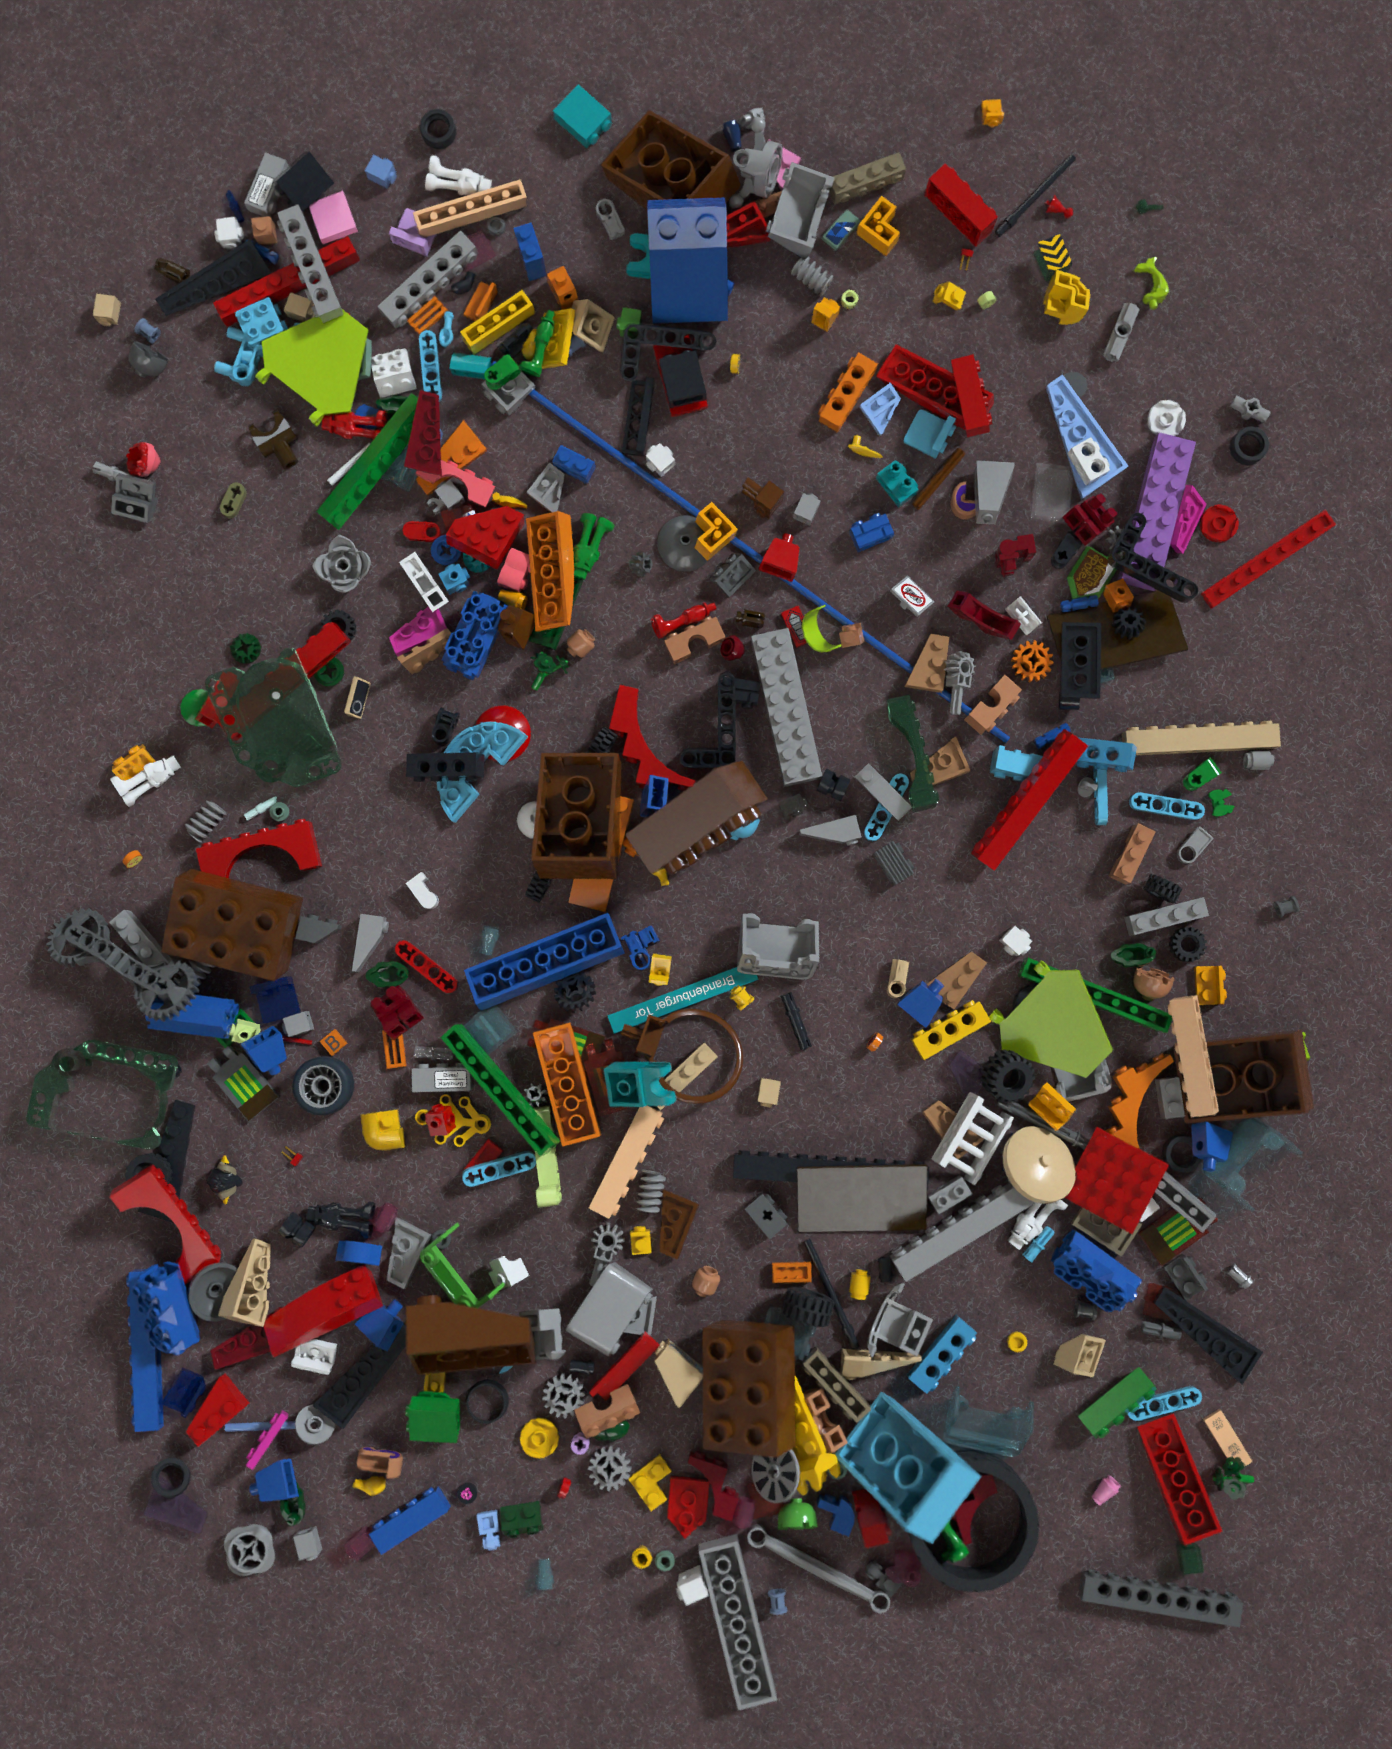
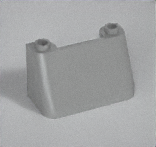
M793 162L789 169L785 168L782 177L785 183L773 221L769 220L766 232L769 233L768 237L799 257L806 259L814 246L817 228L828 198L829 189L832 187L835 177Z
M742 914L737 958L738 972L793 979H809L814 975L819 964V921L804 919L798 923L797 927L760 924V918L755 914Z
M1105 1059L1087 1078L1054 1068L1058 1079L1054 1089L1068 1102L1105 1093L1112 1088V1079Z
M610 1263L604 1269L572 1318L566 1331L607 1356L615 1355L620 1347V1344H618L619 1338L643 1303L645 1305L649 1303L653 1296L650 1294L653 1288L617 1263Z

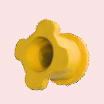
M737 985L730 991L731 995L729 998L736 1002V1007L739 1010H743L755 998L747 993L745 986L740 987Z

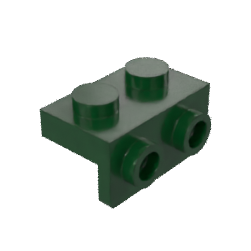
M539 1501L500 1507L502 1532L508 1538H516L519 1534L523 1533L535 1535L539 1531L544 1530Z

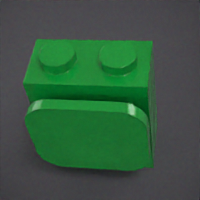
M422 1391L417 1396H412L410 1404L406 1406L405 1413L406 1417H409L406 1424V1432H409L410 1440L457 1443L460 1432L459 1399L450 1398L444 1392Z

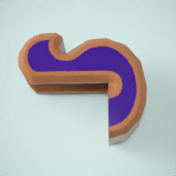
M966 482L959 483L955 487L950 500L951 511L960 519H970L976 515L975 501L965 500Z
M373 1447L359 1449L357 1467L360 1470L387 1473L386 1479H394L400 1476L403 1463L401 1453L393 1450H375Z

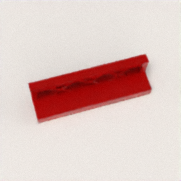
M645 1331L594 1383L589 1394L594 1397L598 1393L606 1401L611 1396L610 1392L618 1389L659 1347V1344Z

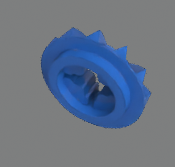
M446 535L435 539L431 546L433 559L441 565H451L457 562L461 556V551L453 547L450 548L451 556L446 553L442 555L441 545L445 548L451 547L447 545Z

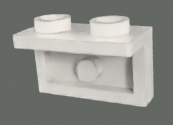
M317 1339L296 1347L291 1366L329 1375L335 1362L337 1344Z

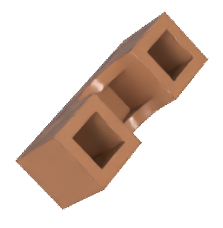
M707 617L697 626L690 625L684 628V632L680 634H670L666 637L667 640L664 643L673 663L676 664L691 657L688 647L691 640L700 638L705 641L709 649L722 643L726 636L717 618Z
M1004 675L988 693L994 699L995 707H988L981 701L964 720L980 735L985 731L990 732L996 725L994 722L996 718L999 717L1001 719L1008 712L1006 707L1009 704L1013 706L1020 698L1018 694L1022 689Z
M1139 823L1133 825L1125 841V849L1121 856L1116 859L1109 877L1125 885L1130 884L1156 831Z
M628 1384L610 1392L612 1404L606 1410H597L592 1401L574 1410L586 1439L596 1436L608 1428H613L618 1423L631 1419L640 1413Z
M810 1389L803 1393L827 1452L825 1453H833L848 1442L840 1425L833 1424L826 1415L825 1410L831 1406L823 1389Z

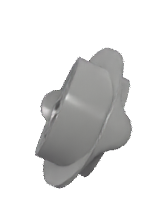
M259 1524L232 1529L225 1538L224 1548L227 1556V1565L233 1573L240 1576L263 1573L273 1565L275 1560L273 1539L266 1527ZM244 1535L255 1536L251 1541L239 1539V1537ZM259 1541L263 1542L265 1546V1556L261 1554L262 1551L258 1548ZM255 1543L252 1552L244 1557L247 1549ZM234 1545H237V1549L241 1552L240 1559L235 1556ZM249 1559L260 1562L256 1565L244 1564Z

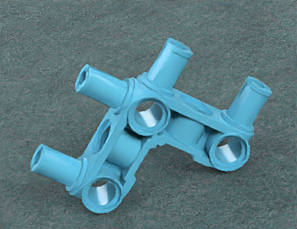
M229 326L227 337L242 343L234 365L217 361L214 371L229 376L232 381L238 382L242 386H249L255 379L258 372V363L260 358L263 357L262 342L251 346L248 344L242 330ZM242 373H247L244 378H240Z

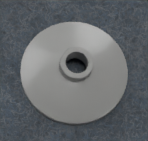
M313 1404L303 1408L295 1420L297 1435L308 1444L325 1442L330 1438L335 1428V1423L314 1408ZM315 1423L317 1429H312L310 1424Z

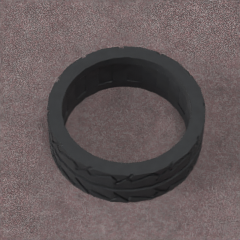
M956 1450L954 1452L975 1472L991 1474L1006 1482L1015 1491L1020 1509V1521L1015 1539L1010 1547L992 1562L977 1567H961L943 1562L942 1559L929 1549L923 1538L908 1530L907 1533L919 1561L928 1573L938 1581L959 1591H991L1011 1582L1022 1573L1030 1562L1029 1559L1032 1558L1038 1543V1511L1030 1491L1015 1470L997 1456L979 1450Z

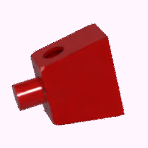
M785 533L782 535V539L774 538L758 570L792 582L797 572L799 546L792 544L793 536Z

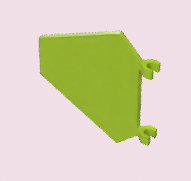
M343 309L344 315L323 323L320 317H313L261 341L264 368L255 377L264 385L268 381L270 374H273L315 407L317 411L313 412L309 417V420L315 426L321 423L324 415L348 413L352 410L369 330Z
M1041 960L1034 968L1036 972L1044 976L1040 983L1007 1018H1004L998 1009H995L989 1018L994 1023L1000 1025L1002 1050H1011L1025 1059L1087 1078L1113 1049L1079 970H1050L1047 964Z

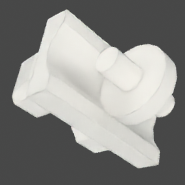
M1021 596L1005 609L1012 619H1016L1021 623L1020 628L1026 636L1042 623Z

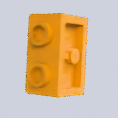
M143 744L140 746L135 745L128 751L129 754L123 758L121 756L113 762L112 772L124 781L144 770L143 767L146 764L156 761Z
M1194 967L1195 992L1199 1005L1224 1004L1227 992L1223 985V981L1226 979L1223 967Z
M1048 1083L1043 1085L1036 1097L1028 1103V1106L1055 1131H1058L1066 1124L1076 1110Z

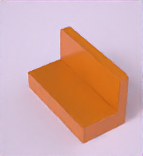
M483 282L479 283L464 312L465 317L477 321L487 314L498 293L495 283L492 282L490 286Z

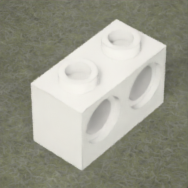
M1091 437L1074 446L1067 453L1086 486L1105 476L1110 471L1108 460L1105 457L1103 458L1098 443L1093 441ZM1082 449H1086L1089 452V456H1085L1082 453ZM1091 466H1096L1099 472H1094Z

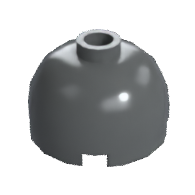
M136 341L130 347L128 353L129 362L136 369L135 373L143 378L146 375L151 377L158 376L166 368L168 358L157 351L156 353L149 346Z

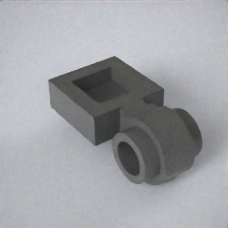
M876 1559L866 1566L865 1573L872 1580L877 1578L875 1584L890 1598L903 1584V1580L888 1567L883 1572V1565Z

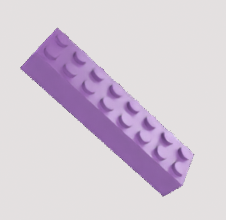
M1159 432L1153 440L1135 513H1142L1146 517V525L1133 552L1164 567L1196 442ZM1133 520V526L1139 527V523ZM1132 562V567L1139 570V565ZM1121 571L1119 573L1118 580L1124 579L1127 585L1150 591L1156 590ZM1149 571L1150 577L1156 578L1155 572Z

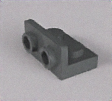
M739 553L730 554L725 559L724 565L716 568L712 572L713 576L710 578L727 597H730L756 571L746 558Z
M1181 1254L1164 1265L1163 1268L1184 1300H1188L1201 1290H1208L1205 1285L1207 1280L1201 1273H1197L1194 1268L1196 1264L1190 1256L1187 1257Z

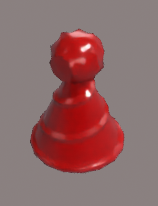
M1056 195L1053 196L1051 202L1046 200L1045 204L1049 205L1046 213H1063L1066 218L1073 216V209L1065 208L1056 198Z

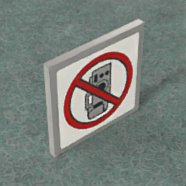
M906 576L890 590L901 601L899 605L904 610L908 608L916 617L935 602L909 576Z

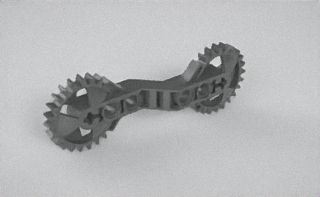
M81 908L80 912L75 909L73 915L67 913V918L61 917V923L54 924L56 929L50 930L53 935L47 937L50 942L46 945L49 947L47 951L60 965L63 964L65 967L69 964L74 967L76 963L79 966H83L91 962H100L134 985L135 1000L138 1002L137 1006L149 1019L153 1018L157 1021L160 1018L162 1021H165L167 1016L172 1020L173 1014L179 1017V1011L186 1012L185 1006H192L190 1000L197 998L193 993L199 992V989L196 987L199 985V982L196 980L198 976L186 963L182 964L180 961L174 963L172 960H170L169 964L163 961L151 966L138 962L110 942L108 923L96 910L92 911L88 908L86 911L84 908ZM88 919L95 920L90 931L81 926ZM68 941L75 950L70 955L63 956L61 952ZM178 971L183 972V978L179 985L176 986L170 978ZM155 997L165 1002L157 1010L150 1009Z

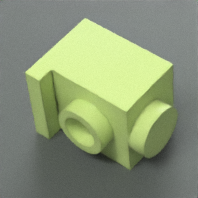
M237 1018L236 1024H232L229 1033L231 1041L243 1043L259 1034L260 1024ZM242 1032H246L248 1035H247V1036H244V1035H240V1034H241Z

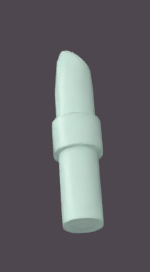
M277 797L268 799L245 813L244 817L248 821L258 814L264 813L276 803Z

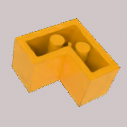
M881 196L859 223L857 235L887 256L898 242L900 232L889 225L890 221L894 218L896 206Z
M713 502L697 515L695 523L705 533L697 539L694 548L708 561L735 538L738 529Z

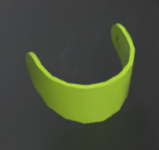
M826 605L809 611L802 620V631L806 642L813 650L820 653L828 652L841 646V644L832 645L828 643L819 631L817 614Z

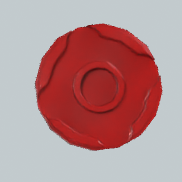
M1218 504L1208 508L1200 519L1201 532L1212 542L1221 543L1228 541L1238 530V518L1234 510L1226 505Z

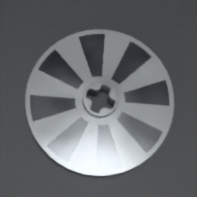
M792 1449L777 1458L754 1455L752 1460V1478L759 1494L765 1500L772 1503H781L790 1499L798 1487L800 1477L798 1460Z

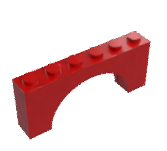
M306 819L294 821L295 824L288 826L287 823L276 825V829L272 830L268 828L259 829L256 834L252 835L250 833L239 834V838L231 839V837L220 839V843L216 844L206 842L201 844L200 848H196L200 870L225 878H229L233 865L243 854L262 846H276L286 850L294 857L301 871L322 867L312 822L306 821Z
M152 1164L112 1190L110 1198L121 1212L134 1207H149L164 1213L176 1224L182 1237L183 1250L180 1257L174 1263L179 1264L185 1284L192 1281L195 1275L204 1267L220 1262V1248L216 1244L213 1245L208 1232L205 1229H201L196 1216L189 1213L186 1203L183 1199L177 1197L175 1188L165 1181L164 1174L159 1168L156 1169Z

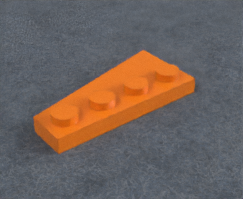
M463 420L441 447V460L446 463L450 460L458 464L457 468L463 470L483 455L487 449ZM417 477L416 482L426 495L429 496L437 489L441 482H447L452 477H442L434 484Z

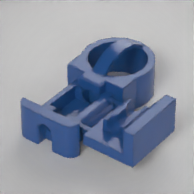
M650 925L639 932L632 931L630 934L622 936L621 940H625L631 952L629 957L632 965L639 970L648 969L651 966L652 958L647 949L643 947H648L647 944L651 942H660L653 926ZM649 931H651V933H652V935H653V937H654V940L652 939V937H651ZM641 953L645 954L648 957V963H646ZM637 955L644 966L642 968L638 967L635 963Z

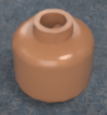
M578 629L567 639V645L569 646L567 650L573 657L577 655L583 658L595 647V639L586 629Z
M704 1266L696 1271L692 1281V1287L696 1290V1294L706 1297L716 1292L720 1282L718 1271L710 1266Z

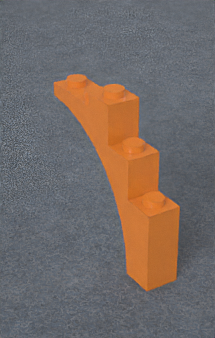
M1160 1053L1152 1058L1153 1062L1148 1065L1143 1063L1137 1066L1136 1072L1133 1067L1122 1066L1115 1071L1117 1074L1112 1077L1124 1097H1121V1095L1111 1100L1112 1104L1108 1105L1119 1127L1116 1125L1106 1130L1107 1132L1139 1148L1137 1140L1139 1107L1151 1082L1163 1069L1174 1062L1169 1054L1164 1055Z

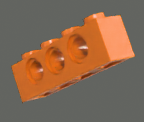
M859 352L855 358L852 356L847 364L849 369L846 373L842 372L837 381L839 383L836 389L833 388L829 393L828 399L830 400L826 405L823 404L818 412L820 415L819 422L839 432L875 373L878 363ZM857 373L861 378L855 379L852 377V374ZM848 389L851 391V394L846 395L842 390ZM839 405L842 409L837 411L832 406Z

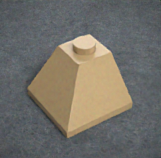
M588 299L574 301L572 309L576 311L572 330L574 335L598 351L603 352L615 317Z
M1082 1334L1060 1345L1059 1350L1055 1354L1054 1365L1073 1374L1093 1377L1106 1340Z

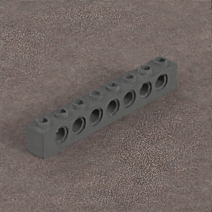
M1088 1569V1572L1082 1571L1078 1595L1082 1601L1240 1627L1243 1602L1234 1593L1225 1592V1595L1217 1594V1591L1212 1589L1199 1591L1198 1588L1188 1585L1186 1588H1181L1171 1582H1166V1585H1163L1153 1579H1147L1146 1582L1139 1581V1578L1134 1576L1121 1578L1118 1574L1111 1572L1103 1575L1093 1569ZM1100 1584H1106L1103 1590H1098ZM1120 1587H1125V1591L1123 1593H1117ZM1140 1590H1145L1143 1596L1137 1597V1593ZM1164 1593L1163 1599L1157 1600V1596ZM1179 1597H1184L1181 1603H1176ZM1199 1600H1203V1604L1196 1607V1603ZM1220 1603H1223L1222 1608L1216 1610V1606Z

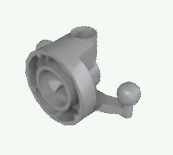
M755 117L751 121V129L755 132L754 150L740 149L733 156L735 165L741 170V176L745 177L743 188L739 194H735L729 199V205L734 210L742 208L744 201L751 194L769 198L778 179L783 147L782 144L773 141L765 143L763 135L765 120L762 117ZM744 155L747 156L740 165V158Z

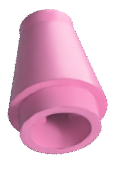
M1108 1475L1102 1479L1092 1495V1499L1098 1505H1101L1116 1495L1121 1486L1112 1476Z

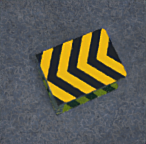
M1059 234L1038 242L1039 250L1034 251V255L1045 282L1052 279L1056 270L1068 273L1072 266V261L1062 236Z

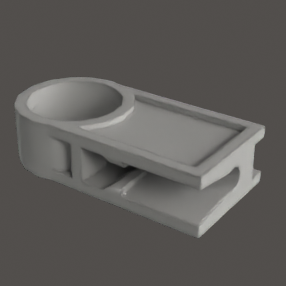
M1197 827L1182 846L1178 848V860L1184 864L1194 862L1214 838L1202 827ZM1184 847L1192 849V860L1185 861L1181 857V850Z

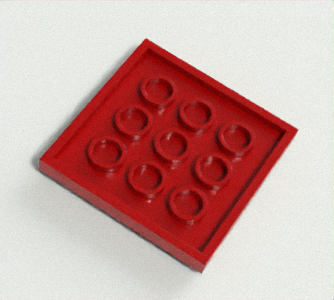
M1096 1127L1075 1167L1076 1177L1074 1185L1064 1198L1133 1234L1169 1164Z

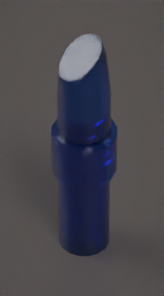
M228 190L226 198L229 202V207L234 213L237 222L242 223L244 222V217L240 211V206L232 192Z

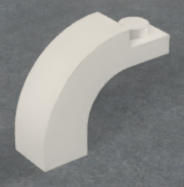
M416 552L399 562L432 612L449 602Z

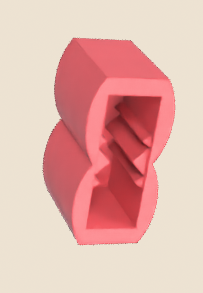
M514 548L510 549L497 580L498 586L519 593L521 590H525L528 583L526 577L530 572L529 554Z

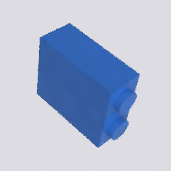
M532 222L513 228L529 281L547 276L543 255Z

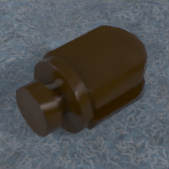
M744 609V613L737 611L736 622L742 621V626L764 627V613Z

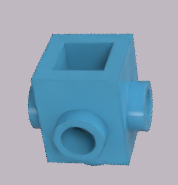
M451 564L445 568V571L439 573L449 595L454 592L460 593L467 589L466 586L470 585L467 580L470 576L466 568L462 569L459 564Z

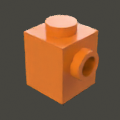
M1124 579L1106 585L1103 593L1113 613L1120 609L1125 610L1128 606L1130 607L1134 598Z

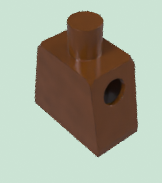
M509 605L500 613L501 621L498 625V631L507 644L524 650L535 627L534 614Z

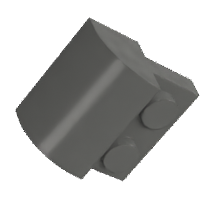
M121 473L117 474L115 494L112 495L111 513L148 523L154 515L158 498H155L156 482Z

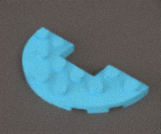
M483 722L460 732L450 742L444 753L477 752L485 754V760L491 754L501 765H505L528 736L518 728L508 724ZM464 763L461 766V771L464 769ZM447 764L444 765V771L447 769ZM442 778L441 782H437V790L441 798L440 803L450 820L456 823L480 794L465 781V778H459V781H448V778Z

